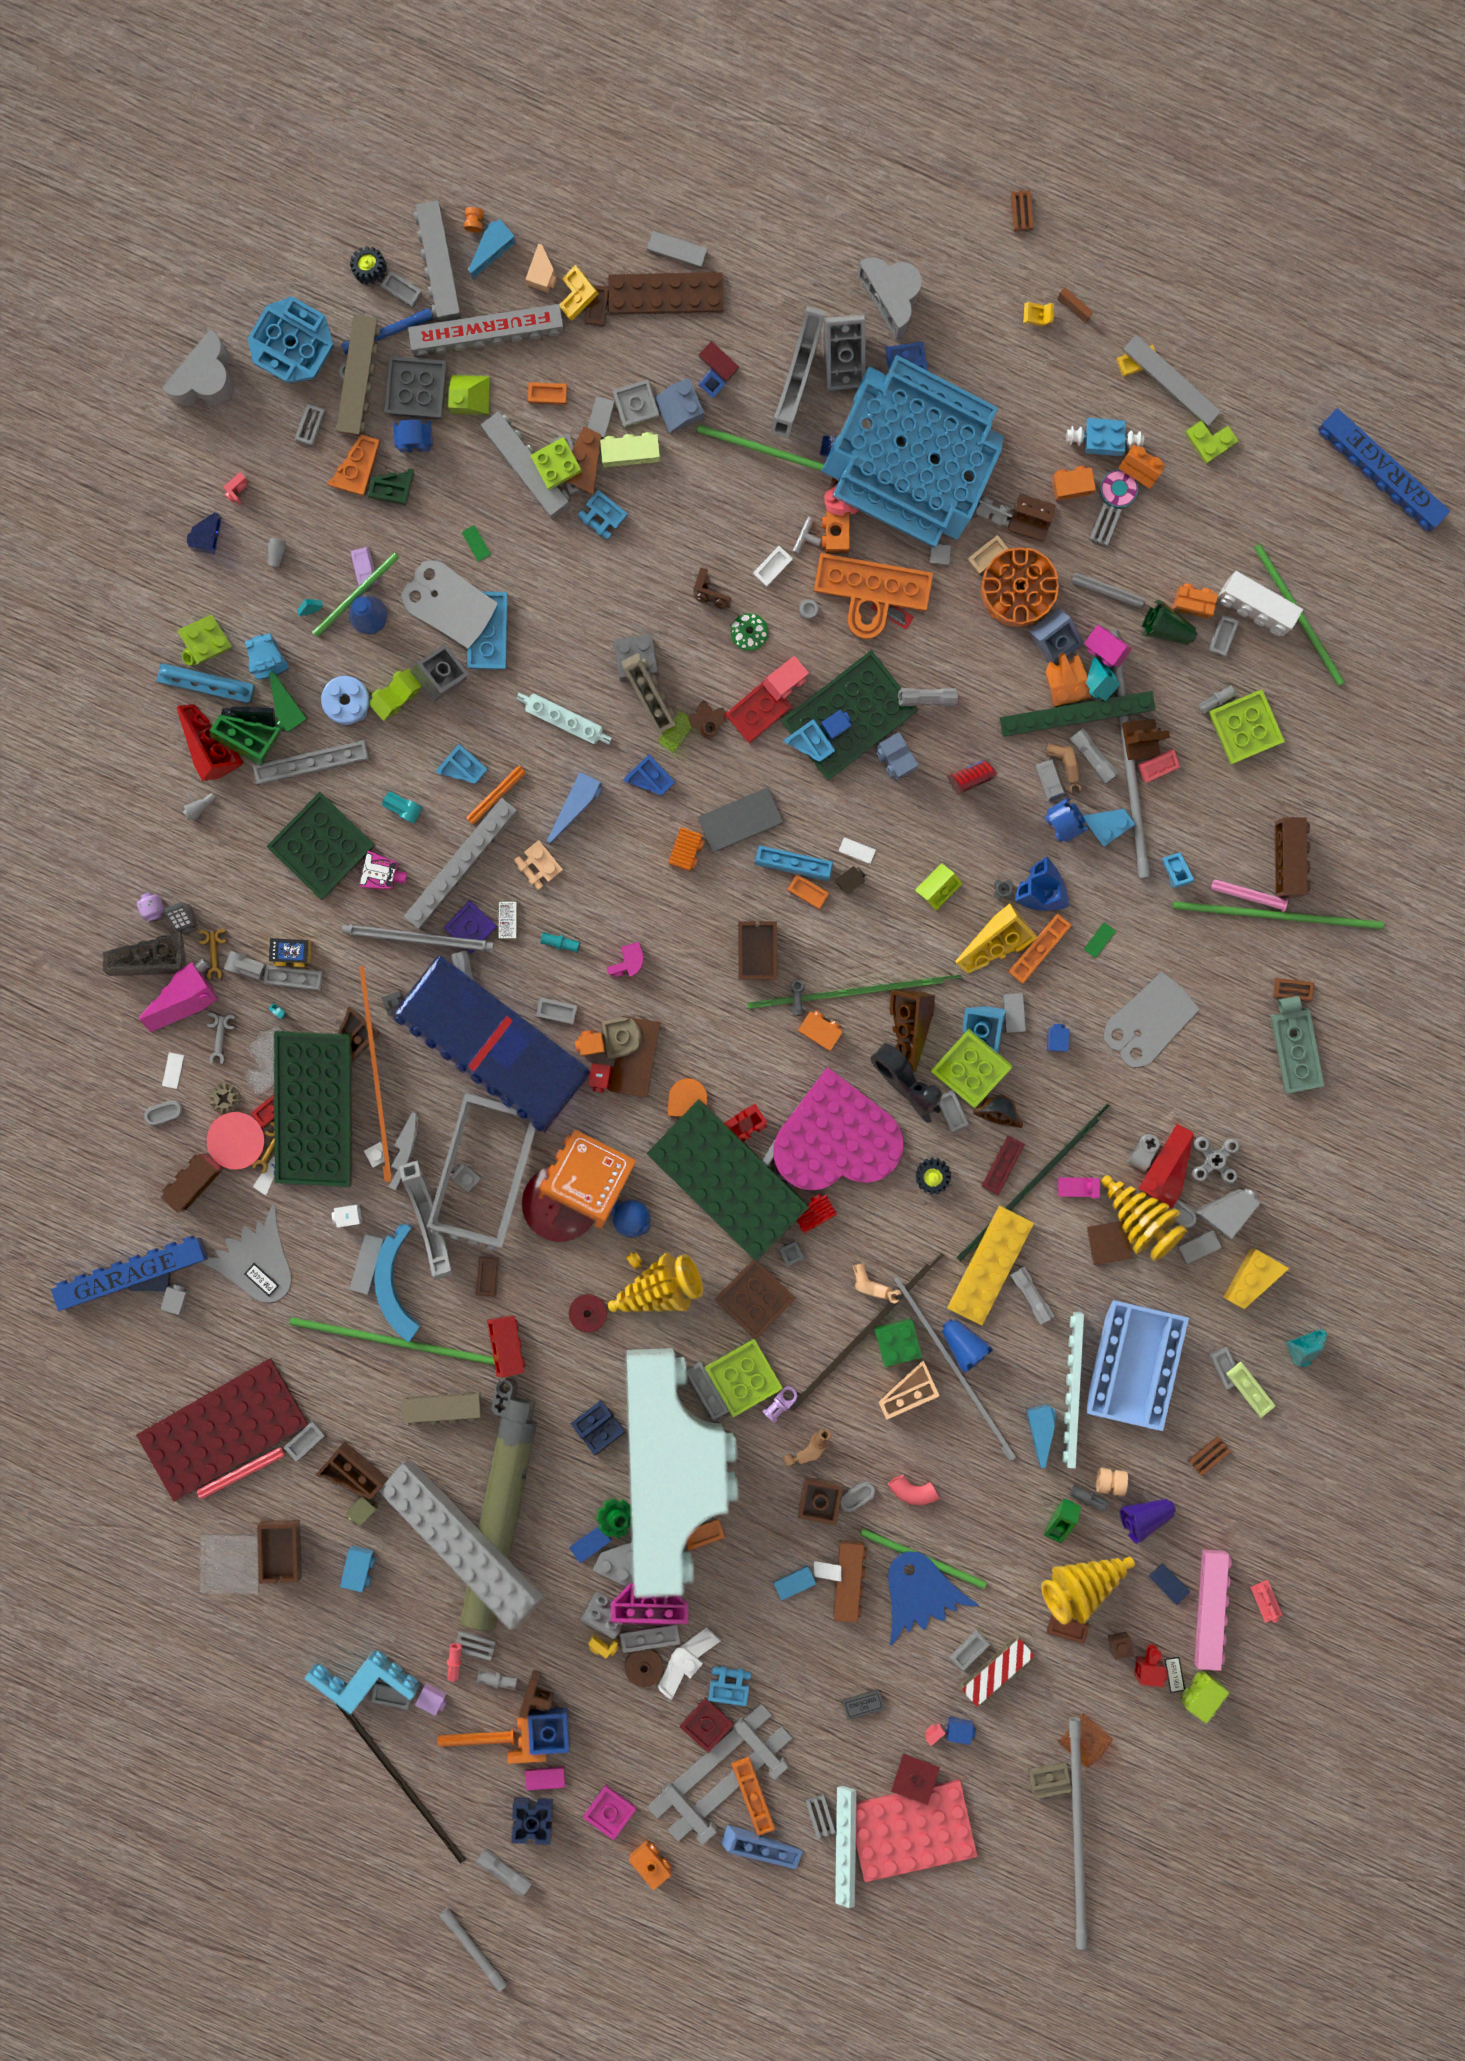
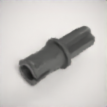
M1077 1485L1073 1486L1070 1493L1071 1497L1084 1502L1086 1506L1089 1504L1101 1511H1105L1109 1504L1107 1500L1094 1495L1093 1491L1088 1492Z

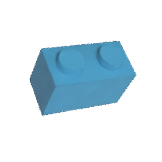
M356 1546L350 1547L340 1587L358 1592H363L366 1587L369 1588L371 1582L369 1571L370 1568H374L376 1557H373V1550Z

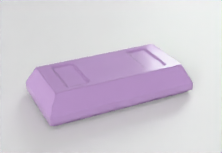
M369 547L350 551L358 586L375 571Z

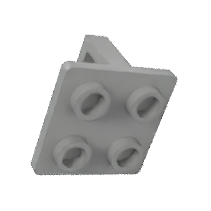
M595 1592L580 1621L611 1639H615L622 1624L611 1622L612 1600L599 1592Z

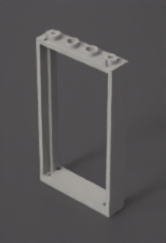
M465 1093L427 1228L431 1229L430 1233L441 1235L442 1232L448 1233V1238L459 1241L463 1237L468 1239L467 1243L479 1246V1242L487 1244L486 1248L496 1251L498 1247L502 1248L536 1130L539 1113ZM470 1104L530 1120L497 1239L437 1222Z

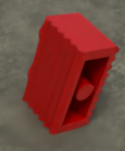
M819 1193L810 1198L812 1201L808 1203L810 1207L796 1220L804 1234L837 1215L826 1194L821 1195Z

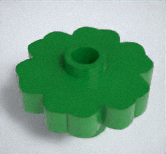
M615 1498L604 1501L603 1508L597 1509L595 1520L599 1523L598 1529L607 1537L612 1535L615 1538L625 1536L628 1532L627 1528L633 1527L632 1506L623 1499L618 1501Z

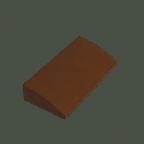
M623 1016L638 1023L642 1030V1043L635 1053L615 1059L610 1092L647 1098L660 1022Z

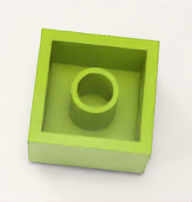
M1202 1670L1194 1676L1190 1688H1186L1183 1691L1181 1702L1189 1712L1207 1724L1230 1692L1219 1680L1205 1670Z

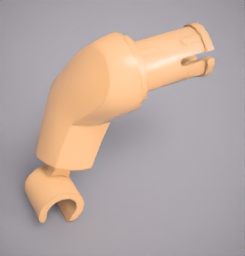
M865 1263L853 1265L857 1281L854 1286L857 1291L876 1298L889 1299L892 1303L900 1301L894 1297V1294H901L900 1290L892 1292V1288L868 1279Z

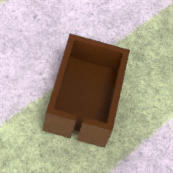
M738 921L739 980H777V921H759V926H756V921Z
M209 1153L195 1154L188 1162L190 1165L185 1170L182 1169L175 1176L177 1178L176 1181L172 1184L169 1183L162 1190L164 1194L160 1198L175 1212L186 1211L225 1169L215 1162Z
M300 1520L261 1521L257 1525L259 1584L277 1583L279 1580L280 1583L298 1582L302 1578Z

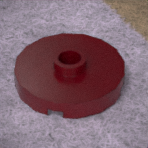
M580 1295L570 1305L569 1319L572 1325L579 1331L594 1332L601 1328L606 1321V1305L596 1295ZM590 1310L591 1316L586 1317L584 1311Z

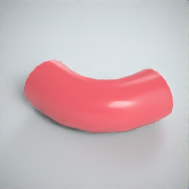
M903 1474L888 1483L889 1488L897 1498L910 1505H926L940 1499L931 1482L923 1486H914L909 1483Z

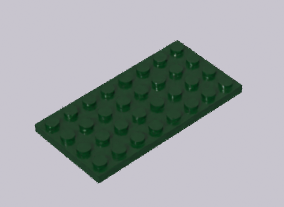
M274 1031L275 1183L337 1187L352 1186V1034Z
M698 1099L647 1153L755 1261L810 1207L701 1099Z

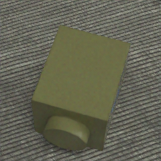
M361 1496L346 1514L354 1525L358 1524L361 1526L377 1509L378 1505L372 1499Z

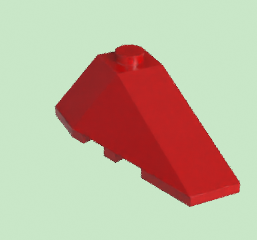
M1179 1124L1175 1126L1138 1190L1159 1200V1202L1169 1205L1171 1209H1173L1182 1193L1194 1136L1193 1132Z

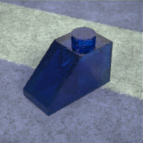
M214 512L193 526L191 533L187 535L188 547L192 551L215 555L222 517Z

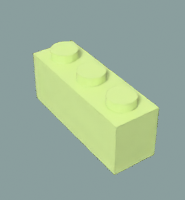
M652 432L643 433L642 436L627 434L623 438L607 436L604 440H600L603 467L660 462L658 434L654 435Z

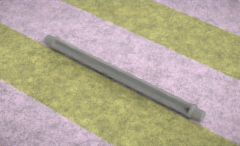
M353 924L342 926V933L349 934L350 936L357 935L481 950L483 952L494 950V943L487 942L486 940L438 936L356 926Z

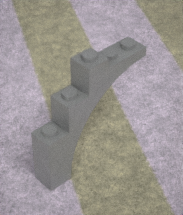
M808 306L806 308L790 370L773 419L771 434L789 439L815 358L825 311Z

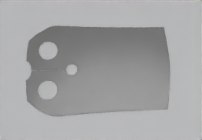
M440 561L422 562L415 571L414 580L411 583H407L401 594L403 604L410 614L448 635L466 648H469L485 629L498 604ZM431 568L435 571L433 580H426L424 578V571ZM414 590L419 591L421 594V599L418 602H412L409 598L410 593ZM436 590L438 596L432 597L431 591Z
M1161 971L1140 993L1108 1020L1104 1030V1040L1112 1050L1120 1051L1121 1059L1129 1066L1141 1067L1148 1065L1199 1011V1008L1176 982ZM1121 1029L1124 1033L1123 1039L1115 1041L1112 1038L1113 1030ZM1140 1030L1141 1036H1135L1134 1032ZM1135 1047L1142 1050V1056L1137 1060L1130 1056V1051Z

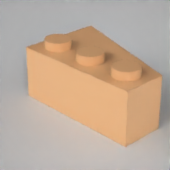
M924 1361L879 1401L886 1420L939 1397Z

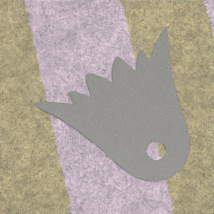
M273 1204L267 1215L265 1226L258 1220L256 1234L248 1227L243 1226L241 1233L242 1242L232 1238L225 1239L229 1253L216 1250L215 1252L219 1258H208V1260L199 1262L221 1273L250 1296L261 1302L280 1300L286 1295L291 1284V1273L281 1246L276 1223L275 1205ZM253 1263L260 1267L269 1277L274 1278L279 1285L270 1297L244 1275Z

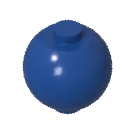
M617 1200L610 1214L613 1215L612 1222L614 1228L620 1235L627 1238H636L642 1234L645 1235L650 1230L651 1215L645 1204L638 1200H626L622 1203Z

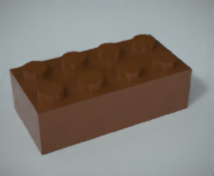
M1286 817L1275 821V897L1299 898L1308 895L1310 891V880H1307V872L1310 871V861H1307V853L1310 852V843L1307 841L1310 824L1307 822V817Z

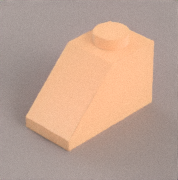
M538 243L525 280L527 286L549 293L550 288H554L557 277L543 246Z

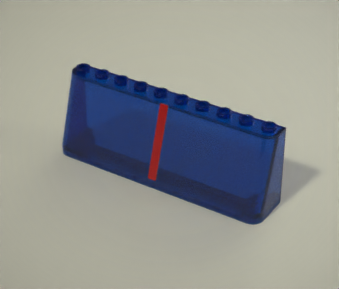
M439 955L429 965L392 1015L399 1025L408 1027L409 1032L418 1038L420 1036L425 1040L424 1043L429 1048L437 1049L442 1058L456 1064L455 1067L459 1071L467 1072L475 1083L484 1085L489 1094L492 1096L497 1095L502 1099L501 1102L506 1107L514 1108L519 1117L533 1123L532 1126L540 1132L544 1131L546 1133L591 1074L590 1070L580 1061Z

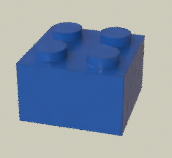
M551 1708L549 1710L545 1709V1711L538 1709L529 1710L530 1755L569 1753L568 1708Z

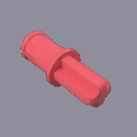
M452 1643L449 1647L447 1679L451 1682L458 1680L459 1668L462 1665L460 1660L462 1645L459 1643Z

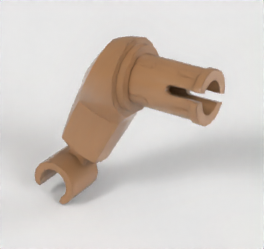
M1049 743L1046 755L1062 759L1068 782H1072L1070 792L1073 794L1072 788L1077 785L1081 793L1082 788L1077 782L1080 780V768L1074 748L1071 746L1064 748Z
M821 1429L819 1433L812 1435L808 1447L797 1452L796 1458L791 1453L783 1458L785 1464L788 1467H792L797 1462L802 1465L817 1460L827 1448L828 1440L831 1437L830 1431L827 1429L823 1431Z

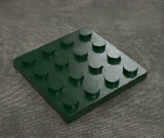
M319 792L266 847L313 893L323 900L367 855V851H371L376 845Z

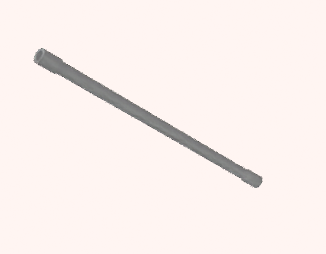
M1119 630L1110 631L1120 639ZM1122 664L1120 667L1113 666V672L1121 683L1116 689V696H1125ZM1129 715L1119 717L1132 819L1135 822L1133 828L1137 851L1139 878L1150 877V869L1146 853L1135 760H1128L1122 726L1123 722L1129 721Z

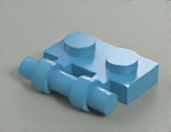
M599 490L586 503V506L591 511L587 514L581 510L578 514V517L583 520L586 526H591L596 530V534L600 537L603 536L607 540L612 536L607 528L611 526L616 530L628 516V513ZM596 515L604 520L601 525L594 520Z
M725 1666L720 1668L713 1667L712 1675H719V1681L711 1680L708 1701L746 1706L749 1685L742 1684V1679L750 1680L751 1672H746L744 1669L739 1668L738 1670L726 1669L727 1667ZM725 1676L736 1678V1683L725 1682Z

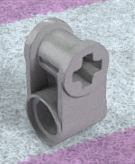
M1151 1134L1143 1135L1136 1148L1132 1151L1128 1163L1145 1172L1159 1148L1158 1138ZM1152 1139L1153 1146H1148L1147 1148L1146 1140Z

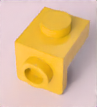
M1027 302L1024 304L1023 323L1044 327L1053 322L1055 316L1053 303L1040 305Z
M593 1634L588 1642L589 1649L594 1654H600L607 1658L609 1655L613 1656L618 1650L619 1646L617 1644L619 1639L615 1638L608 1646Z

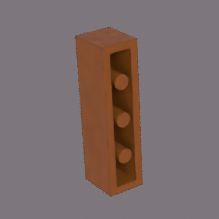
M840 1540L838 1565L841 1566V1581H836L834 1621L857 1623L858 1617H861L862 1605H859V1598H863L864 1586L860 1585L861 1578H865V1567H862V1561L867 1556V1548L864 1547L862 1541Z

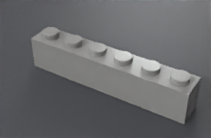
M439 201L416 204L417 212H414L416 224L420 225V230L417 233L419 242H423L424 249H421L422 259L427 261V268H424L426 279H430L431 282L428 291L430 298H434L435 305H431L433 316L437 317L439 322L462 319Z
M499 411L480 425L483 432L551 520H553L570 507L569 496L564 490L560 491L557 486L548 490L530 456L535 452L529 444L524 445L521 441L523 439L522 435L517 429L514 431L510 425L512 423L505 414L502 416Z

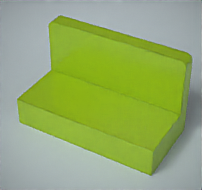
M940 864L915 891L937 911L963 883L954 872L945 865Z

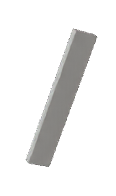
M1137 335L1122 350L1199 421L1202 420L1206 427L1221 412Z
M362 740L263 763L261 766L254 765L253 770L257 785L369 760L366 741Z

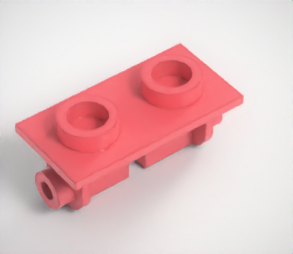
M1265 1580L1251 1586V1591L1264 1622H1278L1279 1617L1283 1616L1269 1581Z

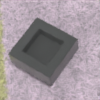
M797 1241L779 1248L787 1267L804 1259Z

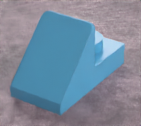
M1181 853L1162 858V863L1169 875L1170 887L1177 888L1194 882V878Z

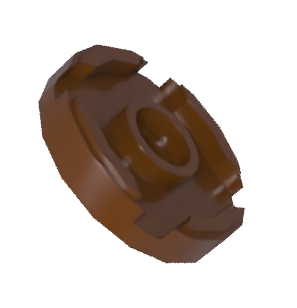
M653 1649L632 1652L628 1656L625 1665L628 1679L640 1687H649L657 1683L662 1676L664 1668L661 1656ZM646 1665L648 1669L646 1671L641 1670V1666Z

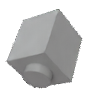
M179 1284L167 1287L160 1310L177 1315L182 1314L190 1291L185 1290V1286Z

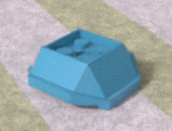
M293 296L267 305L247 338L254 365L287 384L315 379L334 347L326 316ZM296 340L294 346H287L289 341Z

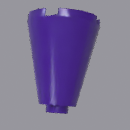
M1167 1499L1127 1505L1119 1510L1124 1529L1128 1528L1130 1531L1128 1536L1136 1544L1142 1542L1172 1519L1174 1512H1176L1173 1502Z

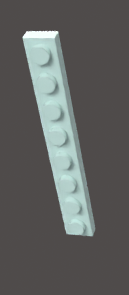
M1073 1312V1316H1070V1328L1073 1329L1072 1336H1069L1071 1355H1068V1366H1070V1374H1067L1066 1379L1067 1386H1069V1393H1066L1065 1398L1068 1412H1065L1064 1416L1067 1432H1064L1063 1435L1066 1451H1063L1062 1462L1065 1463L1066 1467L1075 1469L1084 1314L1082 1312Z

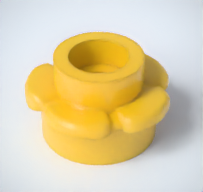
M629 1252L630 1254L626 1259L634 1270L638 1267L641 1268L640 1263L643 1262L636 1252L634 1254Z

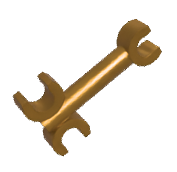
M219 929L216 932L198 931V934L206 935V939L199 941V944L206 945L209 943L211 969L207 973L208 979L213 978L212 974L215 971L218 973L219 979L223 978V972L218 966L217 942L227 943V940H221L219 937L221 933L227 932L225 929Z
M265 1131L267 1136H274V1132ZM274 1138L262 1158L253 1163V1168H256L259 1163L263 1165L261 1173H265L268 1170L267 1162L275 1151Z

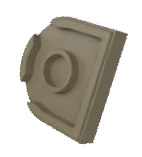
M625 1017L601 1022L609 1060L631 1055L638 1050L642 1043V1030L637 1022Z

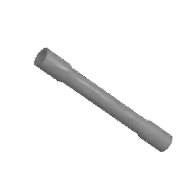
M448 1907L439 1914L440 1918L453 1931L487 1975L498 1992L503 1990L507 1986L505 1980L493 1968L461 1927Z

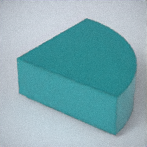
M305 599L297 609V613L299 616L313 614L324 606L322 600Z
M272 1003L268 1008L280 1019H285L288 1015L285 1010L275 1003Z

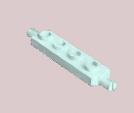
M520 692L517 695L519 697L516 700L526 704L525 711L592 744H595L598 740L608 745L610 744L612 737L602 733L603 726L535 693L530 697Z

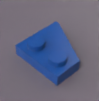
M650 754L623 779L624 782L659 795H663L676 783Z

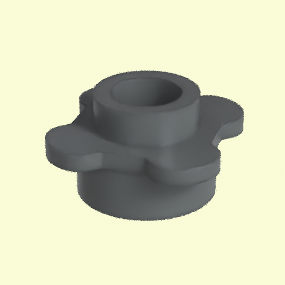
M996 880L994 882L995 898L1006 897L1010 899L1013 896L1011 892L1013 882L1011 880Z

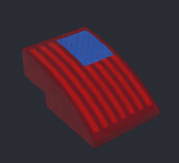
M982 760L947 777L953 790L956 789L959 795L993 780L998 774L988 761Z

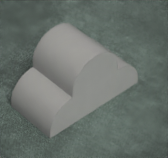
M866 258L859 262L857 275L897 340L908 328L911 308L916 304L921 288V275L916 267L906 262H898L888 266L886 262L879 258Z
M864 314L824 318L822 325V347L827 391L859 388L865 375Z
M211 329L207 332L163 386L162 390L174 403L180 406H190L201 399L208 405L218 406L226 403L233 395L234 382L225 369L228 364V352L215 332Z

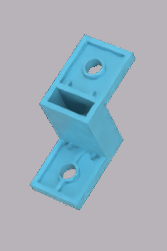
M375 1650L372 1651L347 1686L344 1685L342 1679L329 1674L325 1666L316 1663L304 1678L350 1714L379 1677L409 1700L415 1695L420 1685L413 1675H407L402 1671L403 1669L397 1663L392 1664L387 1660V1656L383 1652Z

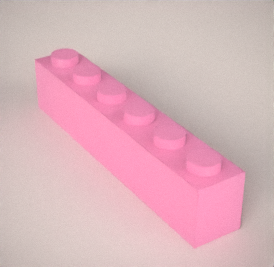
M1202 1549L1194 1662L1198 1669L1221 1671V1667L1225 1663V1654L1222 1653L1223 1646L1226 1645L1224 1626H1227L1228 1623L1225 1608L1229 1605V1596L1226 1593L1227 1588L1230 1587L1228 1568H1231L1232 1564L1231 1557H1229L1226 1551Z

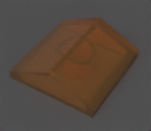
M1083 1713L1079 1717L1081 1719V1763L1088 1768L1102 1757L1113 1739ZM1068 1730L1058 1742L1071 1753V1738Z

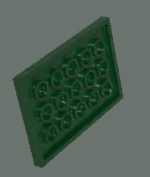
M870 650L784 717L781 722L792 735L808 722L815 719L827 736L821 726L822 721L839 710L849 715L852 720L850 723L851 728L832 741L829 739L836 750L834 753L821 762L807 755L825 779L829 781L918 712L916 706L899 705L898 693L901 687L874 652Z

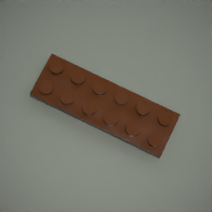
M723 272L608 274L609 315L724 312Z

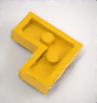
M576 265L562 278L572 292L559 304L566 316L572 321L599 294Z

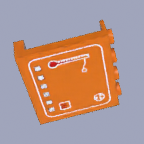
M574 1130L572 1135H567L563 1143L565 1145L564 1150L560 1149L555 1157V1160H557L556 1165L552 1164L547 1172V1175H549L548 1180L543 1179L538 1189L541 1191L539 1198L542 1199L543 1195H546L596 1220L595 1227L602 1229L637 1160Z

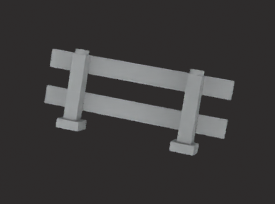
M762 1703L744 1719H738L733 1725L734 1728L709 1753H705L672 1784L670 1782L666 1784L661 1790L662 1793L647 1806L657 1819L672 1805L678 1810L682 1817L668 1828L670 1834L677 1841L681 1840L694 1828L697 1832V1840L703 1845L717 1832V1826L714 1822L707 1823L704 1818L739 1787L734 1770L694 1806L683 1795L744 1740L754 1750L749 1756L755 1772L766 1763L769 1767V1775L775 1780L789 1767L788 1761L784 1756L779 1759L776 1755L792 1739V1736L783 1726L765 1742L755 1732L772 1715Z

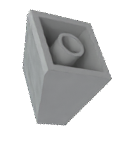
M1236 1189L1196 1209L1195 1214L1221 1235L1232 1239L1259 1206L1260 1202L1257 1200L1258 1196L1251 1190Z

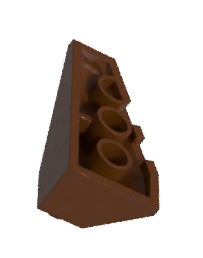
M891 990L890 1015L894 1017L895 1026H893V1033H896L898 1042L896 1049L907 1058L913 1072H916L934 1013L935 995L920 991Z

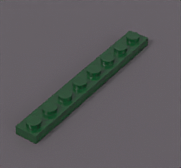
M1153 691L1108 698L1106 701L1102 699L1000 717L1002 735L1006 737L1155 711L1156 708Z

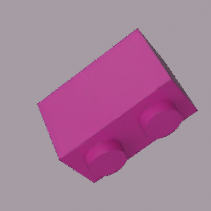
M1100 625L1095 627L1084 643L1089 647L1088 652L1096 657L1098 655L1103 658L1102 662L1109 667H1120L1133 649Z

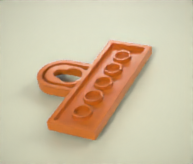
M820 553L813 592L851 598L847 618L848 627L856 637L868 640L877 637L883 631L889 605L927 611L933 573ZM865 602H871L877 607V615L869 625L862 623L859 613V607Z

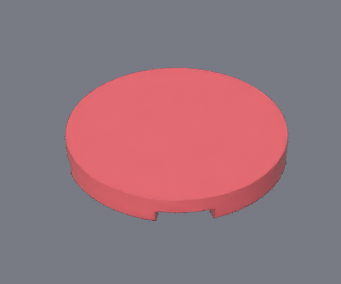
M242 1112L226 1113L217 1118L209 1128L207 1134L208 1151L214 1161L225 1168L236 1170L249 1167L263 1153L265 1145L264 1130L256 1119L249 1114Z

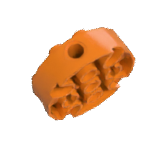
M1007 549L992 559L982 576L980 593L983 605L991 617L1003 625L1018 628L1033 625L1047 615L1057 600L1059 587L1057 571L1048 557L1035 549ZM1019 585L1023 586L1022 590H1017L1016 587Z

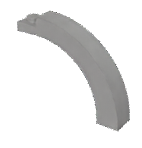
M418 1160L399 1166L401 1179L410 1197L423 1234L432 1277L434 1280L453 1275L452 1261L445 1233L442 1232L441 1235L430 1233L431 1229L427 1228L434 1199ZM438 1216L437 1222L441 1223L440 1217Z

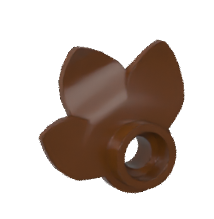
M701 701L696 713L688 715L689 722L693 728L700 731L704 738H713L718 733V727L725 721L724 708L720 707L713 711L705 701ZM706 726L711 728V732L706 731Z

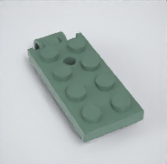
M1299 996L1279 999L1278 1006L1281 1014H1272L1270 1018L1285 1093L1324 1087L1310 1009L1304 1008V1010H1301L1302 1006ZM1291 1030H1295L1297 1032V1035L1295 1037H1292L1290 1035Z

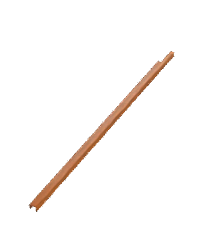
M360 966L361 986L385 1166H382L384 1182H391L392 1177L364 966Z

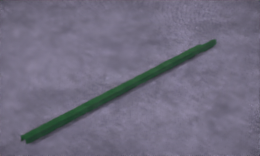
M1107 1103L1005 1208L1011 1211L1099 1121L1097 1117H1100L1110 1105ZM989 1224L956 1257L960 1262L981 1242Z

